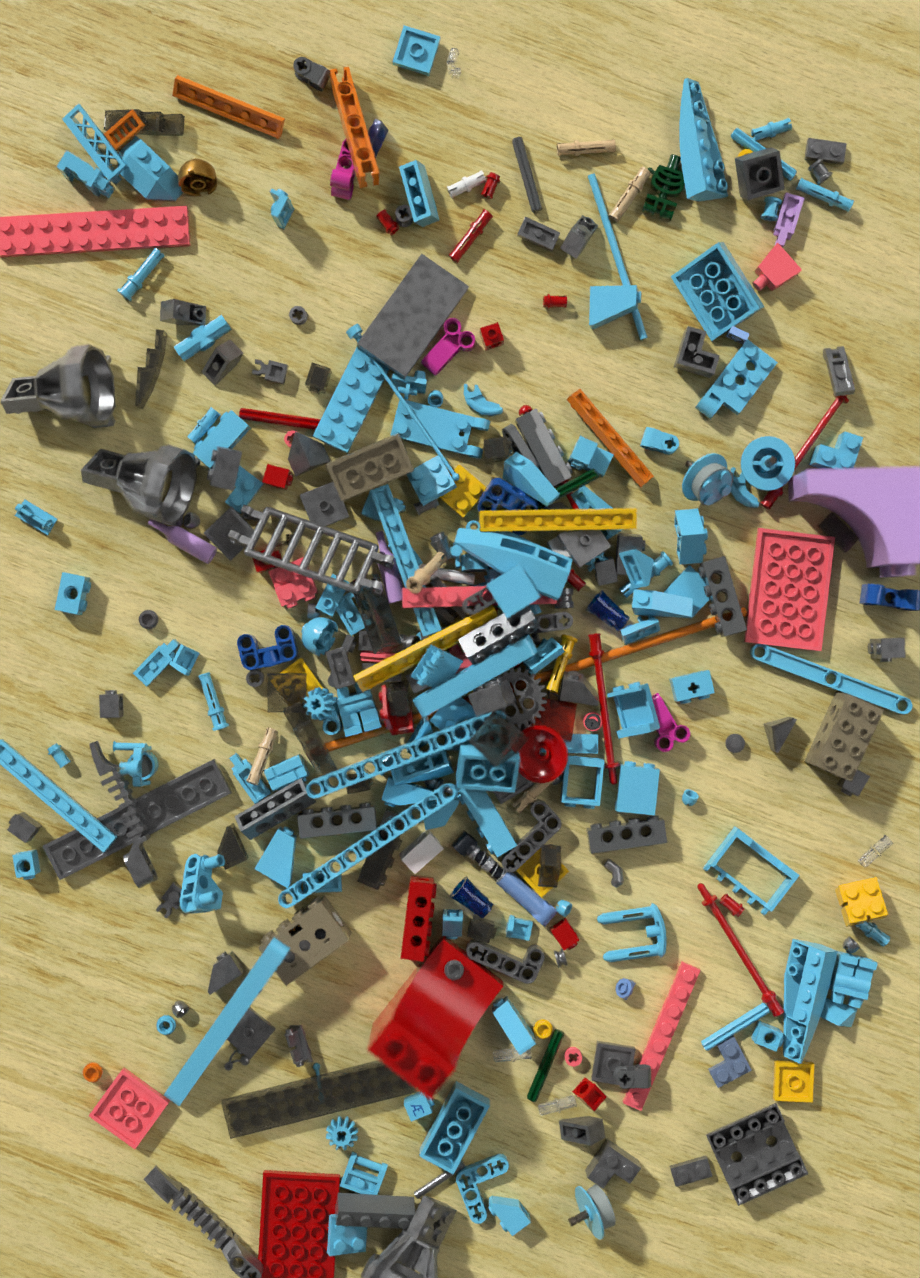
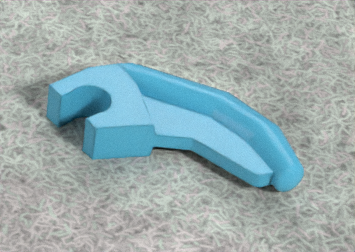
M464 384L463 394L469 407L483 415L495 416L503 413V408L499 404L487 401L483 397L478 385H475L473 392H469L467 390L468 384Z
M732 467L730 470L733 474L732 495L736 501L744 506L758 508L760 504L758 498L747 490L743 473L741 472L739 477H735L734 471L736 468Z

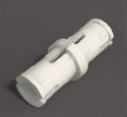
M481 170L468 178L465 176L461 181L447 186L450 197L454 198L465 191L470 192L472 188L485 183L486 178L483 176V171Z

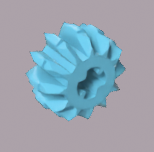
M326 688L310 690L308 692L309 696L304 698L307 704L303 707L308 708L306 714L311 715V719L314 720L318 719L321 721L332 716L331 712L336 710L333 704L337 701L332 700L334 694L329 693V689Z
M341 1116L338 1117L337 1121L332 1119L331 1125L327 1126L326 1131L329 1133L326 1134V1139H330V1146L336 1144V1150L342 1146L345 1151L347 1150V1145L353 1147V1141L358 1139L356 1135L358 1128L354 1127L355 1121L349 1123L348 1116L345 1118V1121L342 1120Z

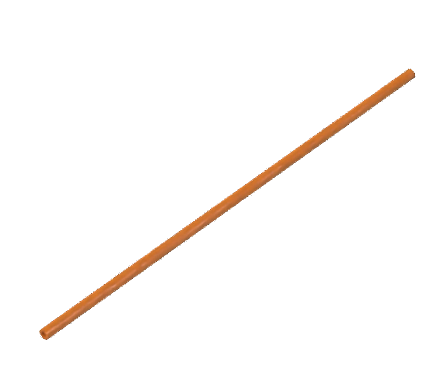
M741 608L743 617L748 616L746 608ZM727 612L722 614V617L725 621H729L731 614ZM712 617L604 652L605 654L601 658L602 663L715 627V623H717L716 618ZM589 657L567 664L565 671L577 672L594 666V659ZM552 670L536 674L534 679L541 678L538 684L549 681ZM518 680L516 682V688L518 690L527 687L525 681ZM510 683L512 691L515 692L512 683ZM469 697L464 698L468 703L471 704ZM438 710L429 714V719H431ZM420 713L413 714L414 724L420 722L422 718ZM382 724L381 728L363 731L356 735L345 736L309 748V754L312 758L389 733L390 731L385 728V724Z

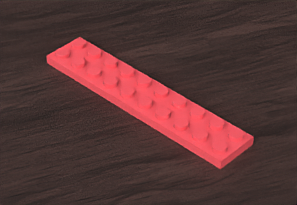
M187 206L0 217V257L190 246Z

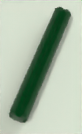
M591 469L556 488L560 494L556 500L599 477L597 471ZM538 501V503H539V510H540V509H542L545 505H544L543 503H541V502Z
M555 1029L527 1094V1099L532 1102L537 1101L563 1040L564 1032L559 1029Z

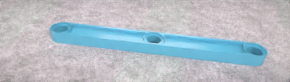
M755 644L750 649L751 657L759 662L842 693L850 694L858 699L899 714H908L912 710L911 700L904 696L765 644ZM759 646L765 651L764 655L760 658L754 653L755 649ZM830 673L836 677V681L833 684H828L826 681V677ZM901 700L907 703V708L904 711L898 709V703Z

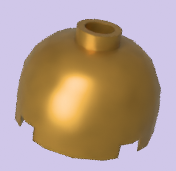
M195 158L186 161L179 170L178 185L179 187L181 186L184 193L190 196H202L200 192H208V195L212 194L218 186L215 169L209 162Z

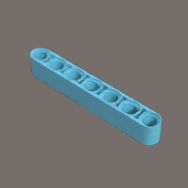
M527 634L516 643L509 644L502 648L500 652L486 657L484 661L467 667L418 695L412 701L421 717H425L535 655L538 649L530 635Z

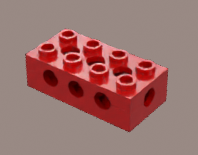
M411 875L400 959L424 962V956L429 955L430 940L426 939L431 937L432 921H429V917L433 918L435 902H431V898H436L437 883H433V877ZM424 897L426 900L420 901L417 898ZM416 916H421V917H423L424 919L418 920V919H416L415 917H416ZM418 935L421 938L416 939L413 936Z

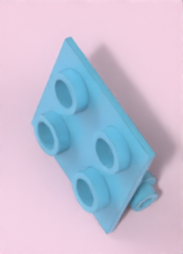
M430 645L411 677L418 680L417 683L423 687L425 684L434 687L455 675L463 660Z

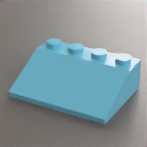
M724 242L716 243L671 276L701 326L707 331L706 334L711 341L729 331L732 326H737L764 308L761 300Z

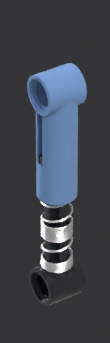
M464 830L452 843V847L462 856H468L473 858L472 861L478 862L479 866L481 865V868L486 873L489 872L492 875L491 877L494 876L497 879L496 884L530 912L540 924L546 926L558 911L529 888L514 873L503 870L504 868H501L498 862L491 856H487L485 851L482 852L480 850L481 847L477 845V840Z

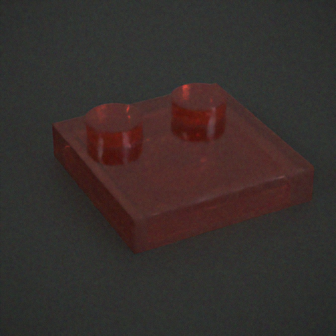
M542 698L547 701V703L541 704L545 711H538L541 718L536 717L535 725L550 727L557 731L564 741L571 742L577 704Z

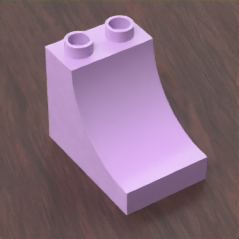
M920 466L805 470L790 478L788 481L789 501L817 504L841 517L859 539L864 551L867 568L880 567V577L916 575V565L920 564Z

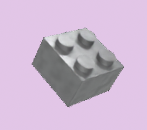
M767 148L735 158L740 197L751 200L785 190L780 150Z

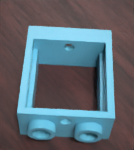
M568 755V763L563 772L560 801L564 803V806L576 807V804L584 805L583 808L595 809V806H600L604 759ZM569 764L597 767L594 799L566 796Z

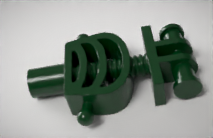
M670 155L667 167L659 165L656 171L651 167L648 168L650 173L653 174L650 187L659 196L647 194L645 199L647 202L644 203L642 212L651 213V216L657 213L660 214V219L664 217L669 219V221L672 220L674 211L671 212L665 210V208L675 210L677 203L666 200V198L679 196L685 185L683 172L678 171L681 162L680 156ZM657 205L662 206V209H656Z

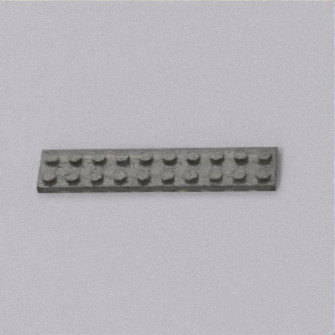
M377 1060L222 1099L221 1104L230 1139L415 1093L417 1089L383 1062Z

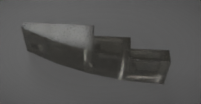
M132 109L105 110L104 130L108 131ZM133 109L146 125L138 134L183 136L184 115L163 114L160 111L142 112L140 109ZM132 117L130 121L135 127H137L138 124ZM126 123V128L131 132V127Z
M156 330L155 349L147 348L146 367H138L135 406L139 409H143L161 371L168 335L164 330Z
M301 701L283 709L286 718L293 728V732L303 747V751L319 777L338 770L311 718L306 714L307 711Z

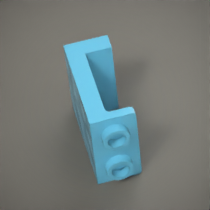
M640 682L631 683L629 688H624V685L612 688L613 692L607 694L608 698L614 697L622 729L616 731L618 739L649 733L660 728L648 683L640 685Z
M625 761L624 764H620L615 810L617 812L655 816L660 769L655 768V764L650 763L636 766V762Z

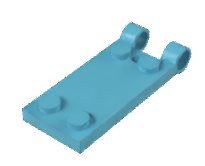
M399 400L390 436L399 433L402 440L432 447ZM405 400L438 449L481 459L484 449L467 445L471 428L488 431L491 421ZM461 431L465 433L463 437L459 435Z

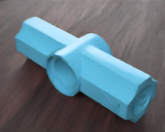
M220 315L207 325H201L194 329L190 334L191 336L174 346L182 360L186 361L199 351H205L212 347L217 339L232 329L224 317Z

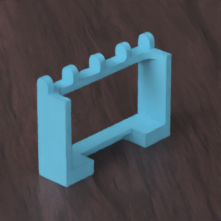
M735 826L703 867L705 871H708L711 866L719 871L720 874L717 877L719 882L724 877H727L736 885L732 889L734 893H737L740 888L750 895L747 901L748 904L751 905L755 900L764 906L761 910L763 915H766L769 910L772 912L800 876ZM736 838L740 839L787 875L786 879L767 903L716 865Z

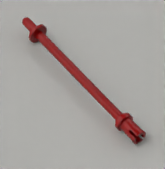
M847 395L834 396L836 399L795 456L794 471L840 405L849 402ZM784 486L775 490H769L760 504L770 510L778 497L783 495Z
M601 633L588 634L591 650L589 656L594 659L607 758L604 768H608L609 781L612 785H615L617 783L615 767L620 766V763L614 760L601 660L605 653L602 650Z
M699 883L697 888L704 898L702 905L709 906L762 992L761 1000L767 1004L773 1017L781 1015L784 1009L776 999V993L767 988L715 903L717 896H711L705 885Z

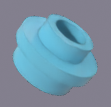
M169 1015L160 1017L156 1024L157 1030L163 1035L171 1034L176 1028L175 1019ZM168 1022L170 1027H165L163 1023Z

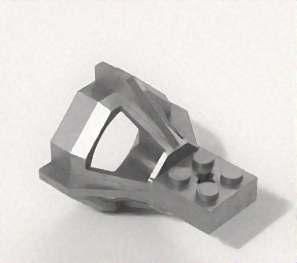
M91 345L74 346L67 351L65 356L40 369L36 376L12 378L0 402L6 414L46 410L55 413L63 419L71 418L93 428L114 426L113 411L116 407L114 375L109 366L112 361L110 355L105 356L103 350ZM88 375L91 389L90 408L87 404L82 384V377Z
M171 445L161 446L158 451L128 453L127 455L100 449L81 469V475L84 483L122 493L134 512L164 524L180 527L183 524V515L189 509L197 481L196 468L200 465V459L195 458V454L185 449ZM169 470H172L170 488L164 502H162L165 479Z
M424 1195L408 1229H403L380 1255L374 1254L368 1259L361 1273V1278H438L437 1254L457 1210L447 1203Z

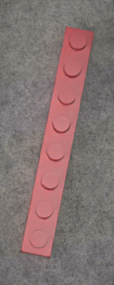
M486 586L422 588L419 593H413L408 588H402V608L461 607L462 602L466 598ZM489 590L483 593V599L487 602L493 599V595ZM539 594L540 598L529 605L557 604V600ZM478 595L475 596L478 599L477 601L472 603L468 601V606H475L479 603L483 606L479 601ZM497 602L491 604L493 606H499Z
M683 961L680 964L639 1061V1064L651 1066V1087L701 971L700 968ZM651 1087L645 1089L628 1088L623 1103L642 1111Z

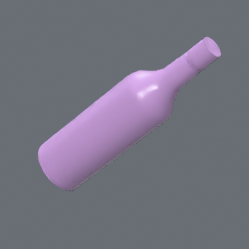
M152 519L148 521L149 525L165 534L168 542L199 560L209 564L214 558L217 547L179 526H167Z
M383 531L376 532L379 553L393 556L387 548ZM395 558L392 570L378 564L388 604L402 601V588H404Z

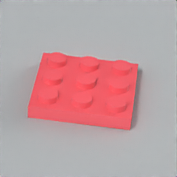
M124 1067L89 1114V1117L133 1149H136L170 1100Z

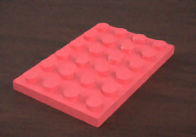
M765 528L757 529L747 611L748 616L746 620L747 630L745 631L744 642L822 651L835 537Z

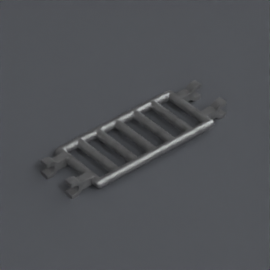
M243 505L241 509L242 517L258 522L251 538L231 530L228 538H230V544L246 547L244 550L246 556L354 594H358L360 589L363 588L378 596L381 595L383 583L366 579L372 562L392 570L394 556L378 553L379 547L377 544L271 507H266L263 512H260L250 506ZM269 516L279 518L280 521L265 552L261 553L253 550ZM287 522H291L298 526L282 560L272 557L271 555ZM305 528L314 530L316 532L300 566L289 563ZM322 535L334 537L319 571L315 572L307 569ZM342 540L351 543V546L335 579L325 574ZM360 546L368 549L369 553L355 584L352 585L343 582Z

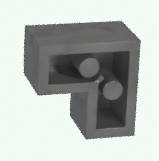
M690 326L685 329L674 368L711 378L714 375L720 355L701 350L707 331Z
M501 678L485 684L486 688L484 685L473 689L474 692L468 695L476 717L498 710L516 701L509 680L502 681Z
M606 1139L585 1170L587 1178L604 1189L614 1173L631 1184L640 1171L641 1166L638 1159L609 1139Z

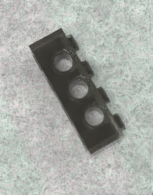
M367 574L366 579L381 582L379 574ZM354 579L353 581H351L350 584L354 585L355 582H356V579ZM361 588L358 594H354L373 653L391 652L403 645L384 589L381 595L378 596L369 590Z

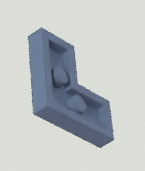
M734 1036L717 1045L724 1061L708 1069L718 1088L752 1071Z

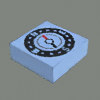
M732 326L727 332L726 337L744 344L750 334Z

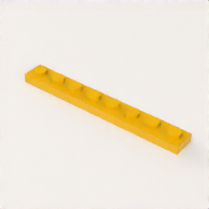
M636 508L480 511V531L637 529Z
M490 605L478 613L354 675V679L361 691L364 692L419 664L430 645L444 651L460 643L459 638L493 620L498 615L493 605Z

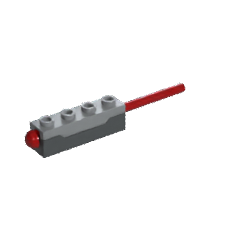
M523 405L519 409V416L521 417L517 418L515 423L527 446L539 463L541 473L553 487L566 484L571 479L573 471L569 463L565 464L563 461V451L560 446L556 447L553 441L555 436L552 430H547L544 424L546 419L543 413L538 412L537 409L533 410L529 405ZM573 492L566 495L572 508L579 509L571 496Z

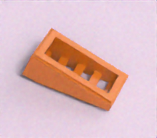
M132 109L105 132L104 136L116 151H120L146 125ZM132 117L138 124L137 127H135L130 121ZM126 123L131 127V132L126 128ZM121 128H122V129L124 130V132L127 134L125 137H124L123 134L120 132V129H121ZM116 133L121 138V141H118L114 136Z

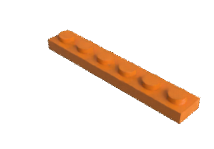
M179 75L175 77L172 96L279 139L282 136L285 118Z
M581 389L567 398L571 407L583 418V421L593 430L597 438L604 443L608 451L614 454V457L630 474L634 482L642 487L654 477Z

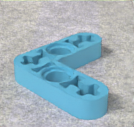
M496 1154L470 1164L456 1173V1183L470 1219L476 1224L483 1223L487 1217L486 1207L477 1184L507 1172L509 1162L504 1154ZM498 1160H500L503 1163L502 1168H500V1166L497 1165ZM489 1163H492L493 1172H491ZM484 1166L488 1172L485 1175H479L477 1169ZM462 1174H465V1176H469V1177H468V1185H469V1186H467V1187H466V1184H465L464 1179H461V1175H462ZM474 1191L477 1197L474 1200H469L466 1197L467 1192ZM476 1204H477L478 1211H479V1212H482V1213H481V1217H478V1215H474V1214H475V1207H474V1205H476Z

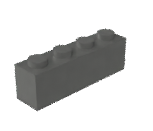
M338 1193L335 1216L336 1225L408 1229L415 1215L414 1197Z

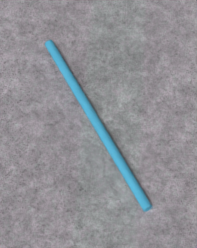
M595 174L588 175L590 186L622 285H631ZM639 309L631 312L640 340L648 338Z

